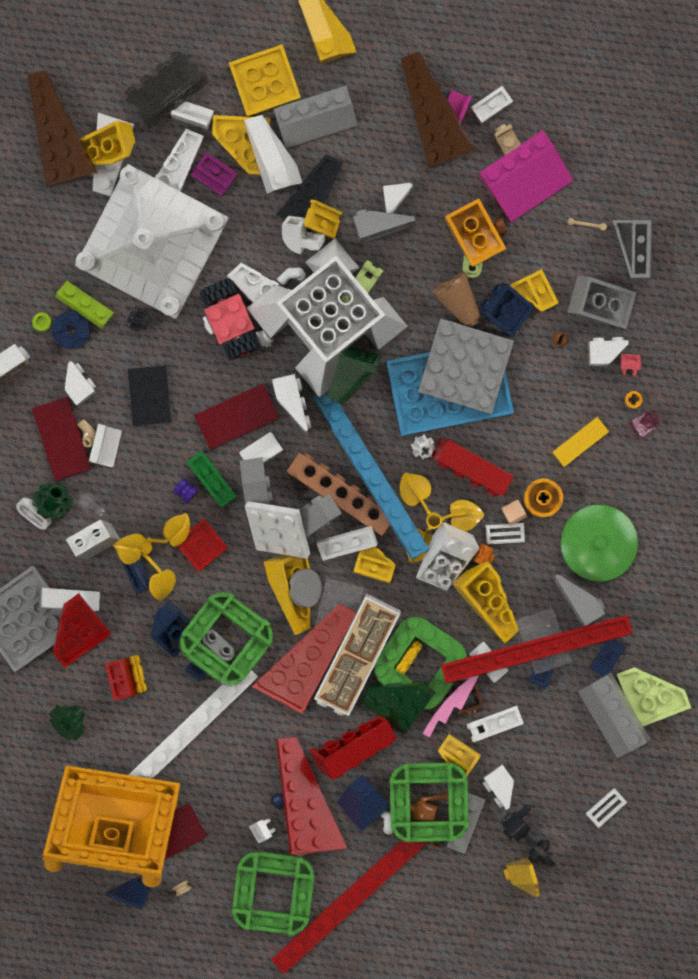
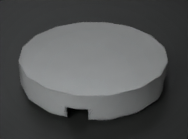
M301 569L293 574L290 579L291 589L289 590L292 601L300 607L315 605L321 597L322 591L321 580L317 573L310 569Z

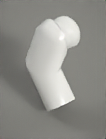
M300 267L288 268L277 278V281L284 286L291 278H296L299 281L304 280L306 274Z
M387 809L381 817L384 819L383 831L389 835L393 833V830L391 828V812Z

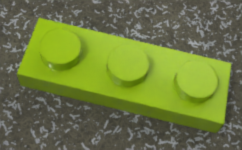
M66 281L56 293L55 297L101 329H103L114 314L110 309L69 281Z

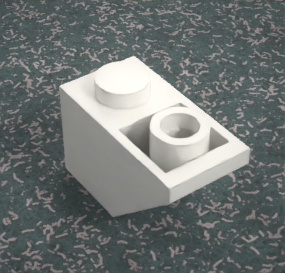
M613 337L612 341H604V338H593V341L588 343L589 366H608L628 345V340H623V337Z
M70 361L67 368L65 391L73 402L80 406L96 393L94 390L96 385L90 378L85 379L82 375L85 371L78 362L74 364Z
M501 764L483 777L485 782L482 784L488 792L493 791L497 796L494 800L500 808L504 806L507 810L510 808L514 780Z

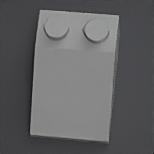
M367 210L358 211L355 213L356 216H353V224L360 244L415 225V218L413 216L378 211L367 212Z
M577 276L567 313L626 329L636 292L591 277Z
M558 574L552 577L582 626L590 624L605 614L603 610L606 607L601 599H596Z

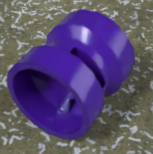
M183 478L173 489L172 493L176 496H182V501L188 504L199 489L191 486L189 481Z

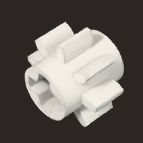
M425 434L418 438L415 437L414 444H411L415 457L420 455L422 460L432 457L433 451L436 450L433 445V439L431 437L427 439Z

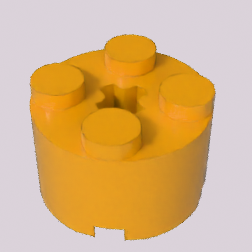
M537 479L524 492V506L535 517H550L560 509L563 503L562 490L558 484L550 479ZM541 493H543L544 496L548 497V499L545 500V503H542L541 500H538V497L541 496Z

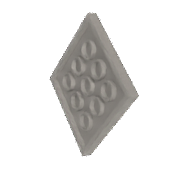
M440 318L418 392L492 414L514 341Z
M34 565L0 588V653L14 673L55 644L62 609L41 608V589L50 587Z

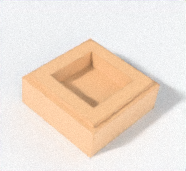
M519 500L501 508L510 526L527 518V514Z

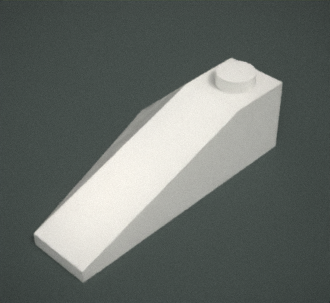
M263 115L244 120L266 193L301 184L302 180L297 164Z

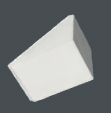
M411 183L383 186L386 213H394L413 188Z

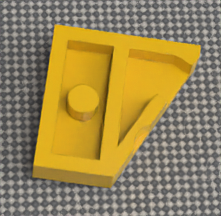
M371 547L360 550L353 573L390 584L396 564L387 558L379 548Z
M448 734L438 749L446 763L460 766L466 776L469 775L481 757V754L451 734Z

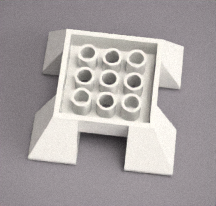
M336 239L332 240L306 261V264L314 273L296 288L290 291L275 285L247 308L248 312L270 338L289 324L309 348L310 352L295 369L318 397H321L330 389L340 353L364 334L376 349L379 350L408 327L384 297L373 300L352 274L359 267ZM320 293L323 299L316 300L313 294ZM347 296L350 302L343 303L340 297ZM330 307L334 309L335 314L329 315L325 312V309ZM316 319L319 321L320 326L314 327L310 321ZM343 322L347 325V329L341 330L337 324Z

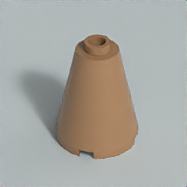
M461 272L453 276V279L445 281L433 290V294L464 326L469 325V327H472L479 322L478 318L481 315L465 272Z

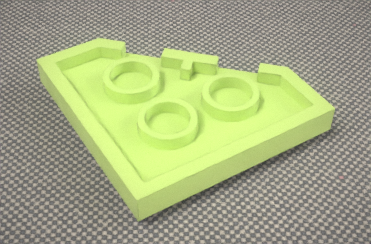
M635 667L616 674L621 689L642 726L691 708L686 692L682 688Z

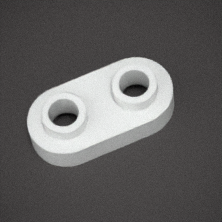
M22 498L16 505L18 512L39 529H46L52 522L51 517L44 519L37 514V507H34L32 504L33 500Z

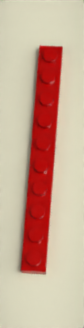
M628 615L441 664L445 683L449 684L629 636L633 632Z
M401 840L281 949L271 961L285 974L427 843L405 842Z

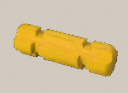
M418 641L412 643L396 667L397 672L400 674L406 673L422 649L423 645Z
M131 656L129 660L130 665H132L134 682L137 684L136 691L137 693L146 692L147 686L144 683L145 677L142 665L140 666V656Z

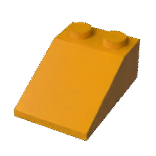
M480 199L445 216L446 224L472 267L506 250Z

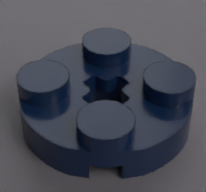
M76 311L61 313L52 324L54 340L59 346L66 349L82 347L90 335L88 320ZM69 324L71 327H76L74 335L66 334Z

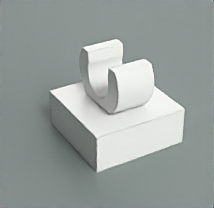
M262 819L249 826L258 843L272 837L271 834L275 832V828L269 830L266 826L270 819Z

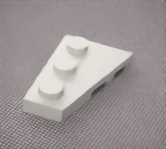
M240 263L227 275V278H231L233 284L252 304L275 285L283 287L243 263Z

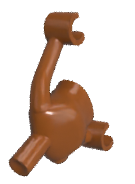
M448 790L446 793L420 797L414 805L410 804L412 822H432L437 806L427 802L449 799ZM432 841V846L434 848H440L439 846H435L433 843L434 841Z

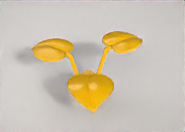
M404 473L400 480L402 500L409 506H416L421 502L428 514L426 517L428 528L425 532L417 528L427 546H429L433 536L428 534L431 529L440 527L442 521L451 518L452 526L466 532L474 528L484 517L483 511L476 504L468 500L453 502L450 505L451 514L443 517L437 512H430L423 500L428 498L431 493L429 481L417 474ZM425 553L414 558L413 560L408 555V559L411 563L423 560Z
M184 513L170 518L163 528V536L166 538L164 540L152 539L150 537L145 539L141 534L136 533L125 536L112 544L123 563L133 564L139 560L142 554L158 571V574H154L150 578L149 589L152 596L159 601L165 599L173 590L176 576L169 569L162 571L147 554L152 550V542H169L173 547L181 545L189 534V517Z

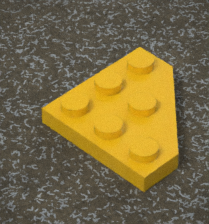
M213 115L212 135L248 175H261L244 120L253 117ZM265 118L267 123L270 125L271 119Z

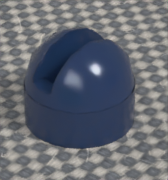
M277 793L270 798L278 810L284 807L282 793Z

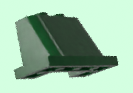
M351 346L344 350L343 353L341 352L327 398L337 403L347 402L376 372L382 356Z

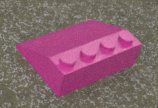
M543 130L479 173V178L510 223L574 181L554 145Z

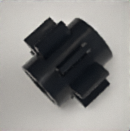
M140 307L137 311L132 309L127 319V322L130 323V329L137 332L139 329H146L150 321V317L146 316L148 313L146 310Z

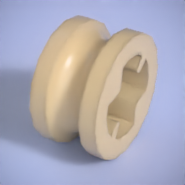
M187 880L172 888V890L176 891V897L191 889V886L187 885Z

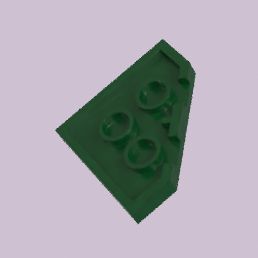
M413 681L410 684H402V682L388 683L385 686L369 685L358 702L376 715L382 716L391 725L406 734L431 700L435 691L420 681Z

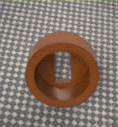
M502 218L493 223L499 235L507 233Z
M557 332L553 336L552 342L556 347L561 348L567 344L568 337L563 332ZM560 335H563L564 337L561 341V344H558L557 342Z

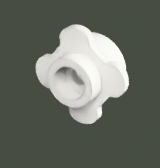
M264 330L256 332L257 339L262 346H272L273 337L270 338Z

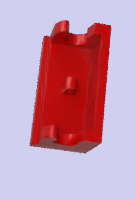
M129 658L105 663L114 701L138 695Z

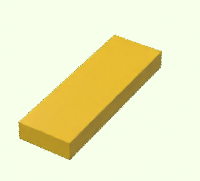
M596 417L552 453L560 464L565 467L609 431L600 419Z

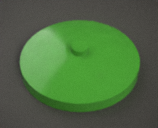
M592 505L579 510L571 516L562 531L561 551L566 564L575 574L590 581L601 582L619 577L631 566L637 553L638 538L632 522L624 513L611 506Z

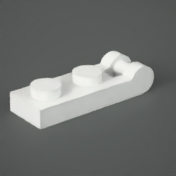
M514 706L466 725L472 733V742H476L524 723L518 707ZM483 725L485 732L479 733L477 726Z

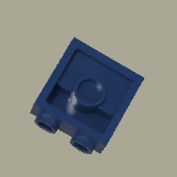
M502 282L492 289L493 295L491 298L485 299L482 302L480 313L508 336L513 337L535 306L509 284Z

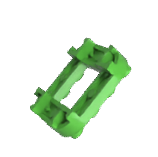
M217 593L208 598L183 631L179 641V648L189 661L222 685L232 687L241 683L270 646L273 634L270 623L235 599L233 594ZM221 614L252 636L231 665L200 643Z
M410 617L398 626L380 653L374 666L375 675L383 685L400 682L402 684L412 683V680L397 672L394 667L415 636L447 657L443 664L467 658L465 649L458 641L427 620L420 617ZM441 667L428 685L429 688L435 691V694L424 709L436 707L453 685V683H445Z
M453 763L404 764L395 769L390 778L391 828L394 834L405 842L455 841L462 837L469 824L468 782L464 770ZM448 782L449 821L410 822L409 783Z
M253 851L245 854L237 867L232 916L236 923L246 930L252 929L295 935L302 931L308 924L314 884V869L311 863L303 857L262 851ZM257 871L295 876L290 914L252 909Z

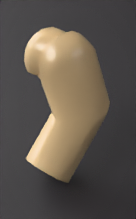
M82 419L77 426L83 431V445L90 448L93 446L96 432L85 419Z

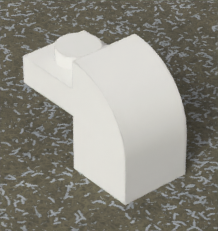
M288 216L282 224V237L286 246L298 254H301L305 248L308 250H319L325 242V234L307 232V228L303 226L305 218Z

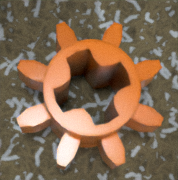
M480 543L479 550L474 555L473 561L478 564L486 561L492 563L495 555L492 554L493 548Z

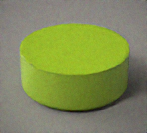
M41 312L33 317L32 325L37 331L45 332L50 329L52 320L48 314Z

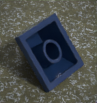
M168 600L155 613L151 638L174 658L181 651L179 648L180 637L191 620Z
M363 774L347 787L337 801L361 831L366 829L391 807Z
M139 876V878L130 879L110 888L105 896L142 910L152 887L144 885L142 876Z

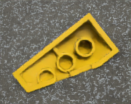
M298 0L321 65L357 53L350 33L324 0Z
M118 120L81 138L82 146L85 152L89 154L92 165L115 164L129 157L135 143L131 123Z
M279 555L264 561L268 581L294 634L298 635L309 630L310 607L297 606L292 601L289 593L291 589L290 579L293 574L301 569H310L308 558Z
M488 561L465 571L452 583L465 601L503 643L509 641L519 631L512 610L509 608L506 593L503 591L500 576Z
M528 858L505 864L507 869L503 871L506 881L510 880L512 885L534 897L540 896L535 871Z

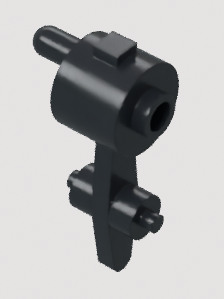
M526 804L518 812L514 811L511 815L508 813L504 817L505 821L501 824L505 828L503 833L510 840L514 838L517 842L523 837L533 847L528 852L530 854L528 857L530 861L533 859L537 861L542 857L553 867L555 865L554 861L546 854L550 849L548 846L550 842L548 840L545 842L541 840L536 844L527 834L532 828L522 818L531 810V806Z

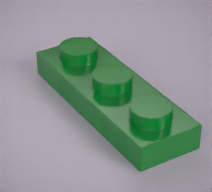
M202 451L187 462L221 508L237 497Z

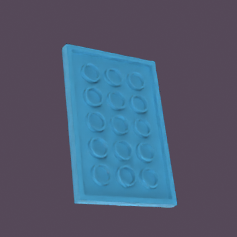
M430 352L386 361L401 436L514 414L506 372H504L492 414H487L418 392Z

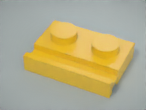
M311 200L310 203L312 204L308 208L303 226L319 234H325L328 238L335 239L340 223L339 217L342 215V212L319 201Z

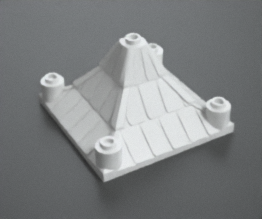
M127 164L121 170L120 180L86 246L76 257L75 266L158 309L165 315L177 319L229 217Z

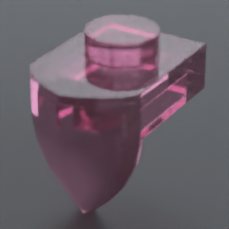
M645 411L629 421V424L637 438H642L658 427L660 418L652 411Z

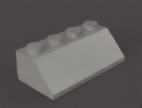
M347 86L274 108L276 121L286 149L358 126Z
M612 673L605 675L578 691L617 758L637 749L650 740Z

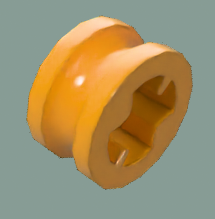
M631 391L625 396V404L632 409L639 407L643 400L641 394L637 391ZM633 394L636 395L635 398L638 397L639 401L635 402V405H631L632 402L629 403L628 398H631Z

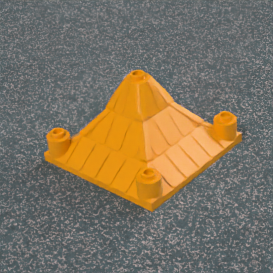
M66 765L43 853L45 868L48 871L57 872L63 868L64 863L68 862L102 868L108 871L119 870L121 872L142 875V882L148 887L158 886L162 880V869L173 817L178 805L180 783Z

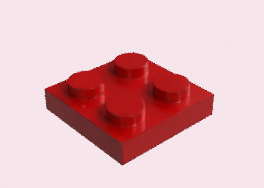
M203 518L189 530L186 540L178 548L197 571L200 572L227 550L228 546Z

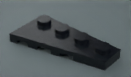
M326 154L276 216L284 220L288 216L305 218L308 208L311 207V200L324 204L343 162Z

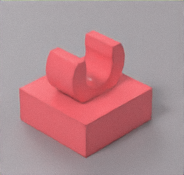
M621 354L620 364L623 375H626L627 369H632L633 376H636L637 370L641 368L640 355Z

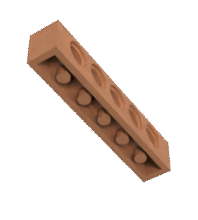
M306 452L303 455L301 453L297 455L286 471L288 474L322 497L330 494L337 507L367 527L372 526L373 531L383 536L390 524L372 496L368 495L366 498L360 494L362 491L360 488L353 484L350 487L344 483L346 481L345 478L339 474L332 475L329 473L330 468L322 463L317 465L313 462L314 458ZM309 466L316 470L315 475L312 477H308L304 473L305 469ZM324 477H328L332 481L331 485L327 488L322 487L320 484L321 479ZM339 488L347 490L348 494L345 498H339L336 495ZM354 499H361L363 507L355 509L352 506ZM371 509H376L379 512V517L376 520H372L368 516V512Z

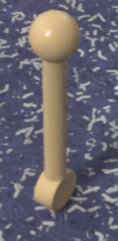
M569 218L567 221L569 225L576 224L599 228L601 231L607 229L605 223L599 225L575 221L573 218Z

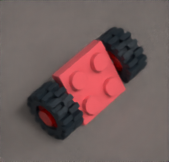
M231 278L211 284L199 292L205 306L208 307L204 311L219 344L222 345L228 342L223 347L229 361L252 353L261 347L255 332L246 334L254 330L255 327L240 294L235 295L237 292Z

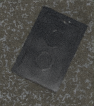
M166 365L128 369L133 426L171 423Z

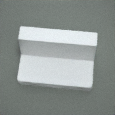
M177 99L175 108L171 112L172 118L205 129L209 128L214 114V110Z
M98 424L89 461L113 467L122 431Z
M269 432L240 451V455L243 460L263 457V463H266L281 453L283 449L273 434Z

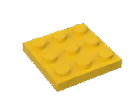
M283 44L229 62L247 117L301 99Z

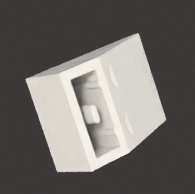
M295 374L272 379L279 404L306 434L309 433L308 429L311 428L309 416H305L303 411L307 410L305 399L300 397L299 394L302 391L300 378L296 379Z
M443 522L431 538L428 546L429 550L425 553L416 578L447 591L479 550L474 536Z

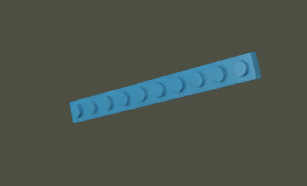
M329 390L321 397H318L316 394L312 398L410 558L413 560L429 550L427 544L340 404L327 398Z

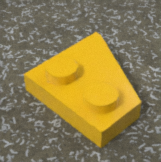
M542 269L510 284L514 290L540 312L559 304Z

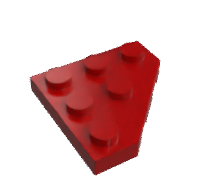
M80 593L63 604L53 648L54 656L64 668L111 635L109 629Z

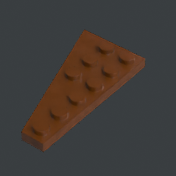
M415 52L401 58L428 168L440 166L478 151L475 145H472L469 141L468 133L459 124V118L446 96H443L439 90L440 86L432 78L431 71L420 52Z
M42 70L27 75L47 187L98 174L96 168L90 162L89 154L85 152L82 146V140L70 116H67L64 110L63 102L59 100L56 94L57 90L48 72Z

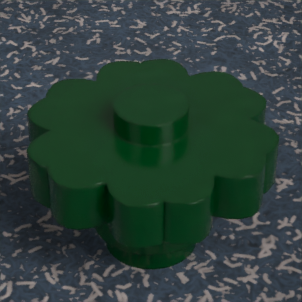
M46 483L41 485L39 490L34 493L32 504L34 507H37L36 512L44 519L51 517L56 521L64 518L66 512L70 511L72 498L67 495L68 490L63 488L62 485L57 484L54 486L52 483Z
M75 705L69 708L66 706L62 708L56 706L49 713L53 728L59 731L62 737L69 741L71 739L77 741L84 734L82 722L85 713L79 706Z

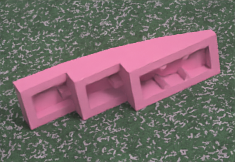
M479 676L467 679L445 699L424 729V735L431 736L438 720L446 724L454 707L460 710L463 708Z

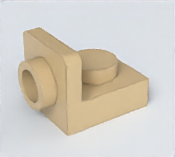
M505 124L495 129L496 133L493 136L504 155L521 145L512 130L511 124L508 126Z

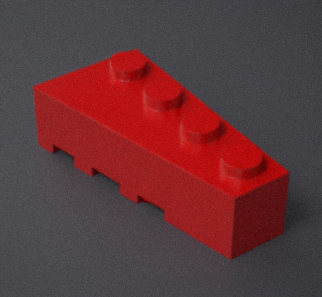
M439 438L435 446L436 450L433 451L432 457H429V459L438 463L437 466L445 470L450 469L454 471L453 474L455 476L471 480L470 484L473 486L486 488V493L493 497L497 495L504 496L514 477L447 439Z
M378 716L359 725L357 731H347L341 734L342 737L332 742L330 739L324 742L325 746L318 750L315 747L310 749L309 752L318 769L332 780L338 779L346 771L359 766L365 759L375 756L376 752L389 747L397 738L388 720Z

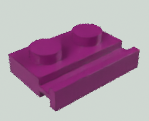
M207 152L191 173L193 178L221 197L224 196V193L238 175L237 172Z

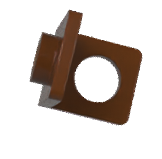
M477 685L474 686L479 704L459 710L458 714L466 712L467 715L477 713L478 708L484 707Z

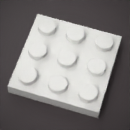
M250 501L246 503L245 510L256 550L306 559L309 557L310 550L299 509Z

